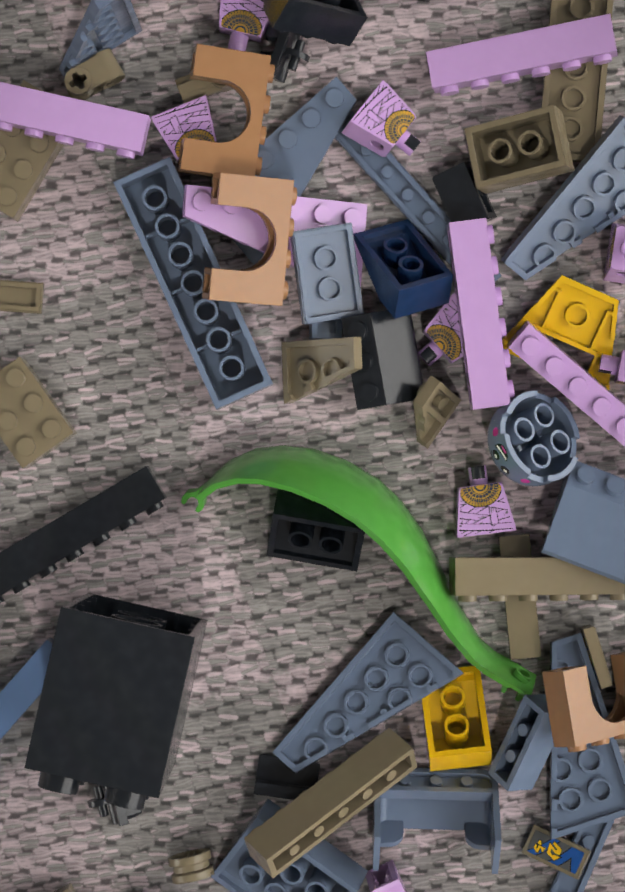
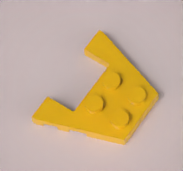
M561 275L507 335L503 337V349H508L509 354L520 358L508 347L507 343L528 320L542 333L594 355L587 372L609 390L610 374L601 373L598 370L601 355L612 356L619 300Z

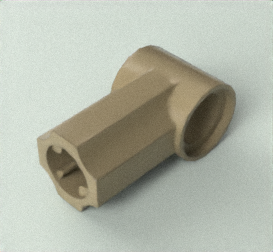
M190 74L175 80L184 103L204 95L209 97L232 89L224 84L189 79Z

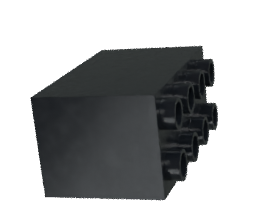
M87 593L62 606L24 767L40 771L38 786L45 790L69 795H76L79 785H84L85 782L106 786L105 802L135 810L144 809L145 800H148L149 796L159 798L176 763L208 620L92 593Z

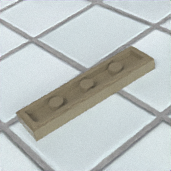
M530 534L498 537L500 557L532 556ZM507 595V601H504L510 660L541 657L536 601H519V595Z

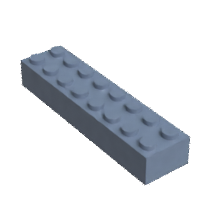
M165 158L113 182L216 410L272 386V380L237 303L202 298L205 267L220 268L202 226L182 217L184 186L171 158Z

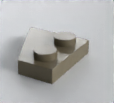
M430 376L427 382H424L419 387L417 396L413 401L417 442L427 449L461 402L460 398L433 376Z

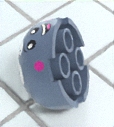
M538 390L519 394L510 399L509 405L500 406L490 421L487 438L489 452L497 468L510 480L532 487L543 486L562 479L573 470L578 460L575 457L576 440L580 438L577 424L569 409L558 398H550L544 394L537 393Z

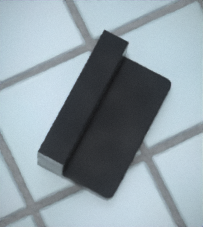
M471 161L462 162L432 178L451 222L486 218L488 222L497 217L488 195L476 189Z
M260 754L254 794L294 800L304 790L309 789L318 782L320 763L315 762L300 772L295 773L277 756Z

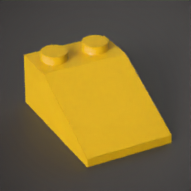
M475 666L458 667L464 673L463 675L421 699L430 772L491 765L492 748L480 670Z

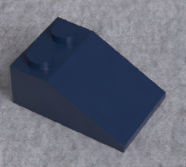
M408 219L354 234V241L378 297L394 319L449 303L453 274Z

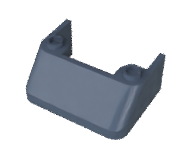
M430 768L414 769L373 801V871H379L380 847L398 845L403 839L404 829L465 830V840L468 845L475 849L490 850L492 874H498L502 841L498 782L488 774V770L449 769L430 772Z

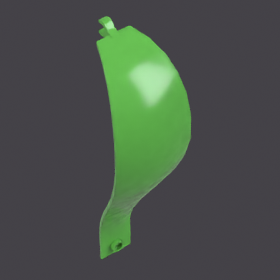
M287 445L255 448L230 459L207 482L199 488L188 489L181 499L182 504H185L190 497L198 500V506L195 511L199 513L206 505L207 496L216 489L235 484H261L295 493L326 506L356 524L381 546L402 570L458 650L484 675L502 685L501 692L505 693L507 688H512L517 691L516 701H520L524 695H532L537 675L494 651L479 637L459 605L456 596L450 595L449 582L423 530L403 501L380 479L348 460L313 448Z

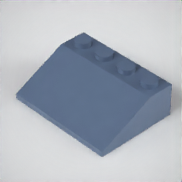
M577 461L573 470L563 478L541 553L625 584V479Z
M267 799L214 870L215 874L211 875V878L230 892H358L368 870L324 839L275 878H272L250 857L244 837L250 834L254 828L262 825L281 809L277 804Z

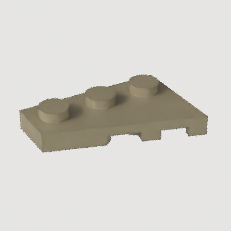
M361 337L281 342L284 404L294 403L361 370Z

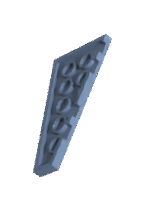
M91 0L59 67L64 78L71 68L85 62L94 54L108 48L113 50L142 31L131 0Z
M337 77L265 139L264 145H259L258 157H262V168L259 177L294 180L297 196H302L316 169L324 159L333 140L357 102L355 97ZM232 239L254 265L263 257L264 254L260 253V251Z
M618 116L500 259L524 280L529 279L556 261L557 256L571 247L575 248L582 244V240L595 231L597 233L625 215V118L623 116Z
M393 612L272 753L293 772L298 773L464 673Z
M577 633L550 642V670L564 666L586 665L593 705L598 714L605 719L608 713L582 634ZM614 737L609 738L610 743L598 746H591V743L586 744L587 749L578 752H568L567 747H554L553 745L550 752L551 840L625 816V765L617 740Z

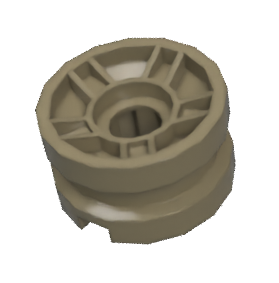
M194 849L168 857L169 867H173L174 872L171 875L172 882L174 884H184L206 879L214 875V866L210 865L209 862L211 858L210 849Z

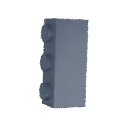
M545 694L524 695L488 772L507 791L532 790L553 748L554 743Z

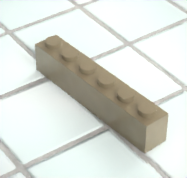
M552 556L449 557L450 595L458 596V601L475 602L477 601V596H489V601H507V595H519V601H538V595H549L551 601H567L568 595H580V600H598L599 594H610V600H625V584Z
M390 728L375 736L362 749L351 754L337 768L326 773L321 780L309 789L304 790L291 803L279 809L271 818L254 828L250 834L244 837L250 857L272 878H275L416 769L418 766L413 748Z

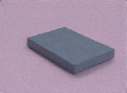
M348 222L294 231L290 240L302 324H312L364 314L352 223Z

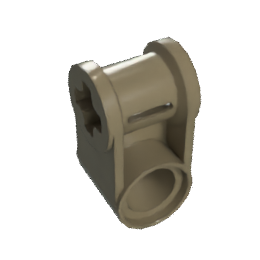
M108 48L71 68L65 75L64 83L71 98L86 100L100 91L118 84L126 75L113 52ZM79 78L84 83V88L79 89L75 86L74 80Z

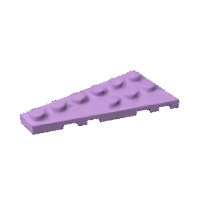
M188 184L184 186L182 217L214 232L228 236L236 242L260 251V253H265L268 245V232L264 221L258 214L243 207L210 204L212 187ZM297 196L296 204L291 209V218L294 219V231L348 222L352 223L353 236L355 233L365 231L367 204ZM289 237L288 250L291 251L290 266L294 268L291 240ZM355 243L361 287L363 260Z

